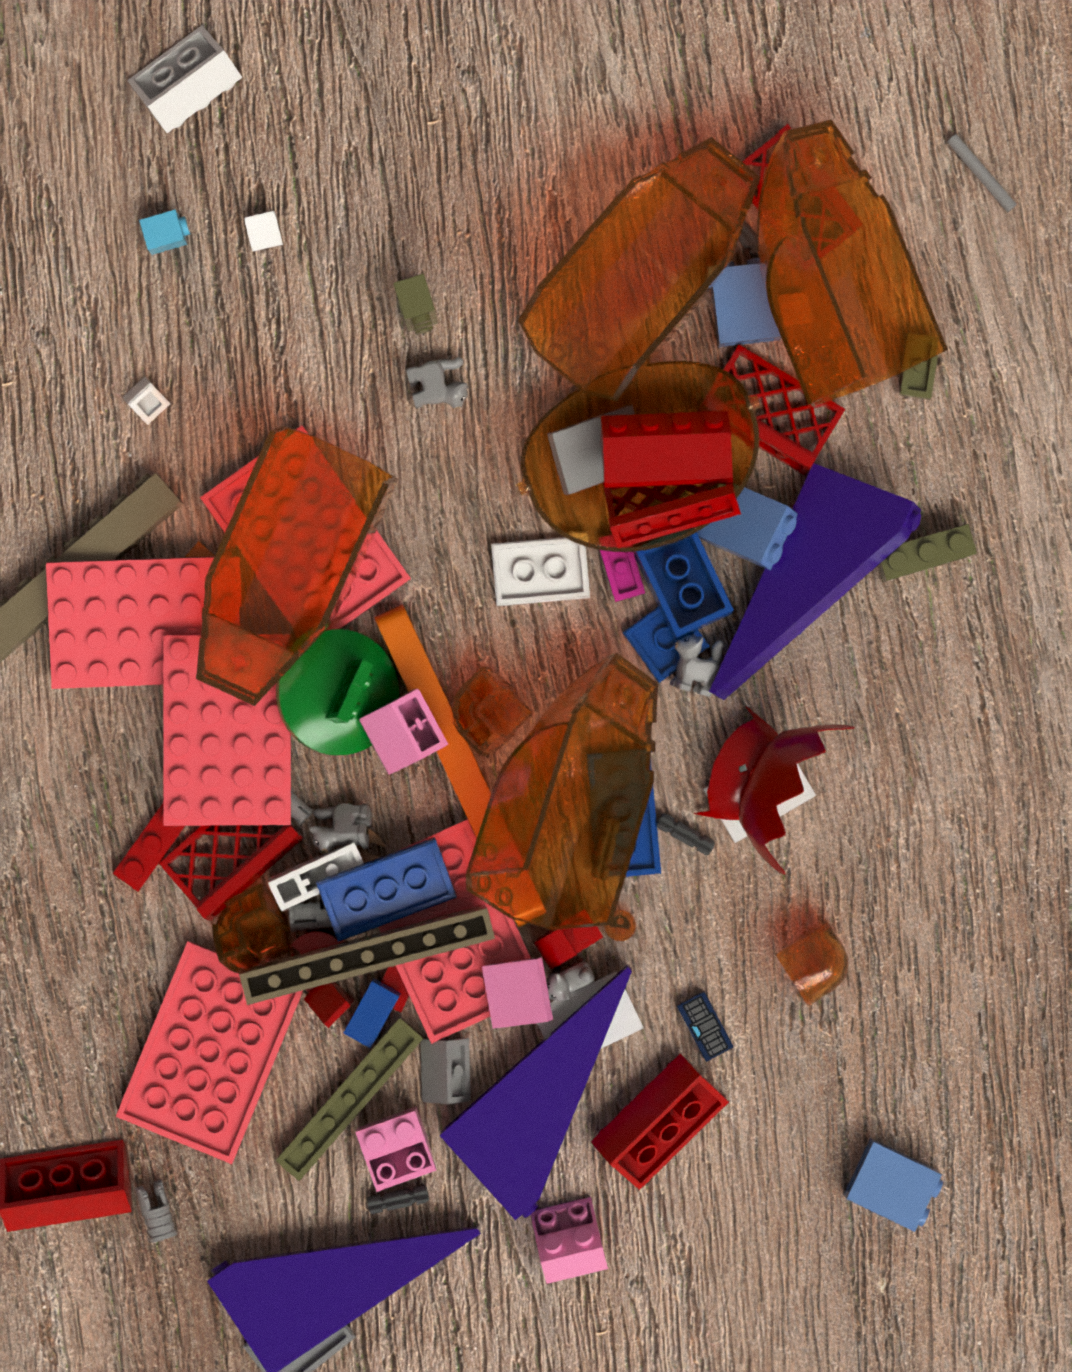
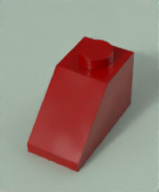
M336 982L306 989L309 994L304 998V1001L328 1028L354 1001Z

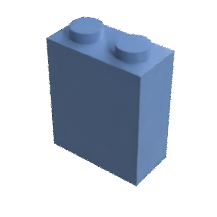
M753 258L747 260V265L734 266L733 261L715 264L716 268L710 269L709 278L718 348L737 346L739 344L746 345L780 341L782 330L774 263L766 262L765 258Z
M733 483L741 514L701 525L697 534L708 544L771 570L773 564L777 563L782 555V546L787 536L795 529L798 514L785 504Z
M870 1138L843 1195L847 1200L915 1232L918 1225L922 1227L928 1218L930 1209L927 1206L931 1197L936 1198L942 1188L943 1181L940 1180L942 1174L938 1170Z

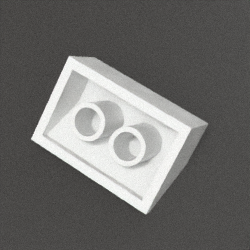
M201 25L127 81L161 127L168 133L172 129L180 127L192 114L207 107L210 101L219 94L231 89L242 76L222 47Z

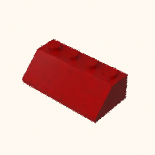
M728 411L601 416L600 445L604 488L733 483L731 428Z
M680 1053L606 1127L601 1129L599 1134L590 1142L615 1170L640 1190L729 1101Z
M123 1139L0 1159V1215L7 1232L132 1212L131 1181Z

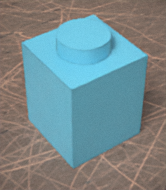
M176 210L139 220L147 249L151 255L188 245L185 237L190 235L185 216L179 217Z

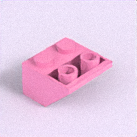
M418 688L409 691L359 719L388 775L449 745Z
M416 1106L357 1127L355 1133L376 1192L437 1170L427 1134Z
M591 1197L538 1209L531 1214L540 1263L547 1284L608 1269Z

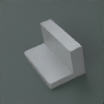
M469 1038L438 1040L432 1044L429 1039L421 1041L423 1102L454 1104L471 1101Z

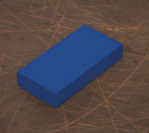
M373 978L343 1033L371 1049L401 993Z

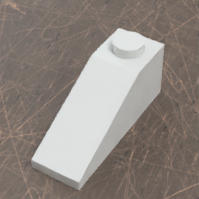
M355 842L274 875L268 878V884L280 910L283 911L320 894L316 881L364 864Z

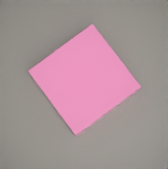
M542 957L482 966L493 1029L553 1020Z

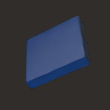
M657 607L622 633L658 683H660L676 671L680 656L675 649V642L677 640L674 641ZM699 630L693 632L696 637L702 636ZM704 637L700 653L710 647Z

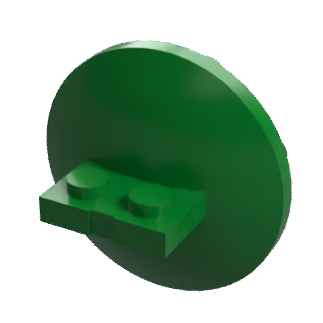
M344 629L321 631L299 642L289 652L281 665L276 684V700L279 714L292 736L313 751L334 756L358 753L372 746L359 719L399 697V682L396 670L386 652L367 636Z

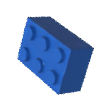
M695 528L676 532L636 551L635 559L674 641L723 619L734 611Z

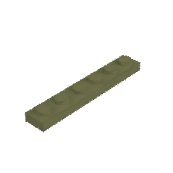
M400 1017L280 1154L276 1162L300 1181L424 1037Z

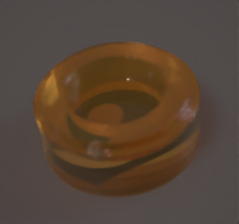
M618 909L607 915L604 927L611 939L625 941L634 934L636 922L631 913Z

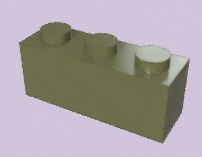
M424 274L394 282L393 284L408 332L415 331V334L418 335L433 330V325L437 324L438 320Z
M969 524L900 545L877 566L882 583L976 555L977 551Z

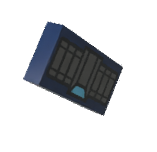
M704 991L676 1005L706 1062L734 1048Z

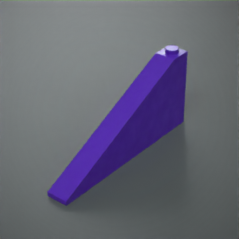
M813 463L792 509L798 514L795 529L787 536L782 546L783 551L779 561L773 564L771 570L765 568L709 692L722 700L729 697L909 538L911 532L915 531L919 526L921 509L911 500Z
M628 964L558 1026L546 1040L543 1039L450 1122L439 1135L515 1221L521 1215L527 1218L539 1207L536 1202L541 1196L632 973V968Z
M479 1226L241 1259L236 1260L230 1265L225 1260L211 1270L214 1276L207 1282L265 1371L278 1372L480 1235L481 1229Z

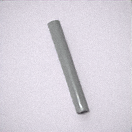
M957 134L953 135L947 143L1006 212L1011 211L1017 205L1016 202Z

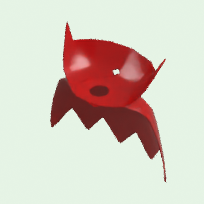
M745 706L754 719L739 726L725 741L711 772L707 791L710 811L694 814L716 819L739 820L744 832L760 856L775 870L785 875V871L765 846L769 841L786 835L777 805L804 792L797 763L825 753L826 749L818 732L855 729V727L841 724H825L786 730L778 735L768 723ZM745 764L747 770L740 772L739 767Z

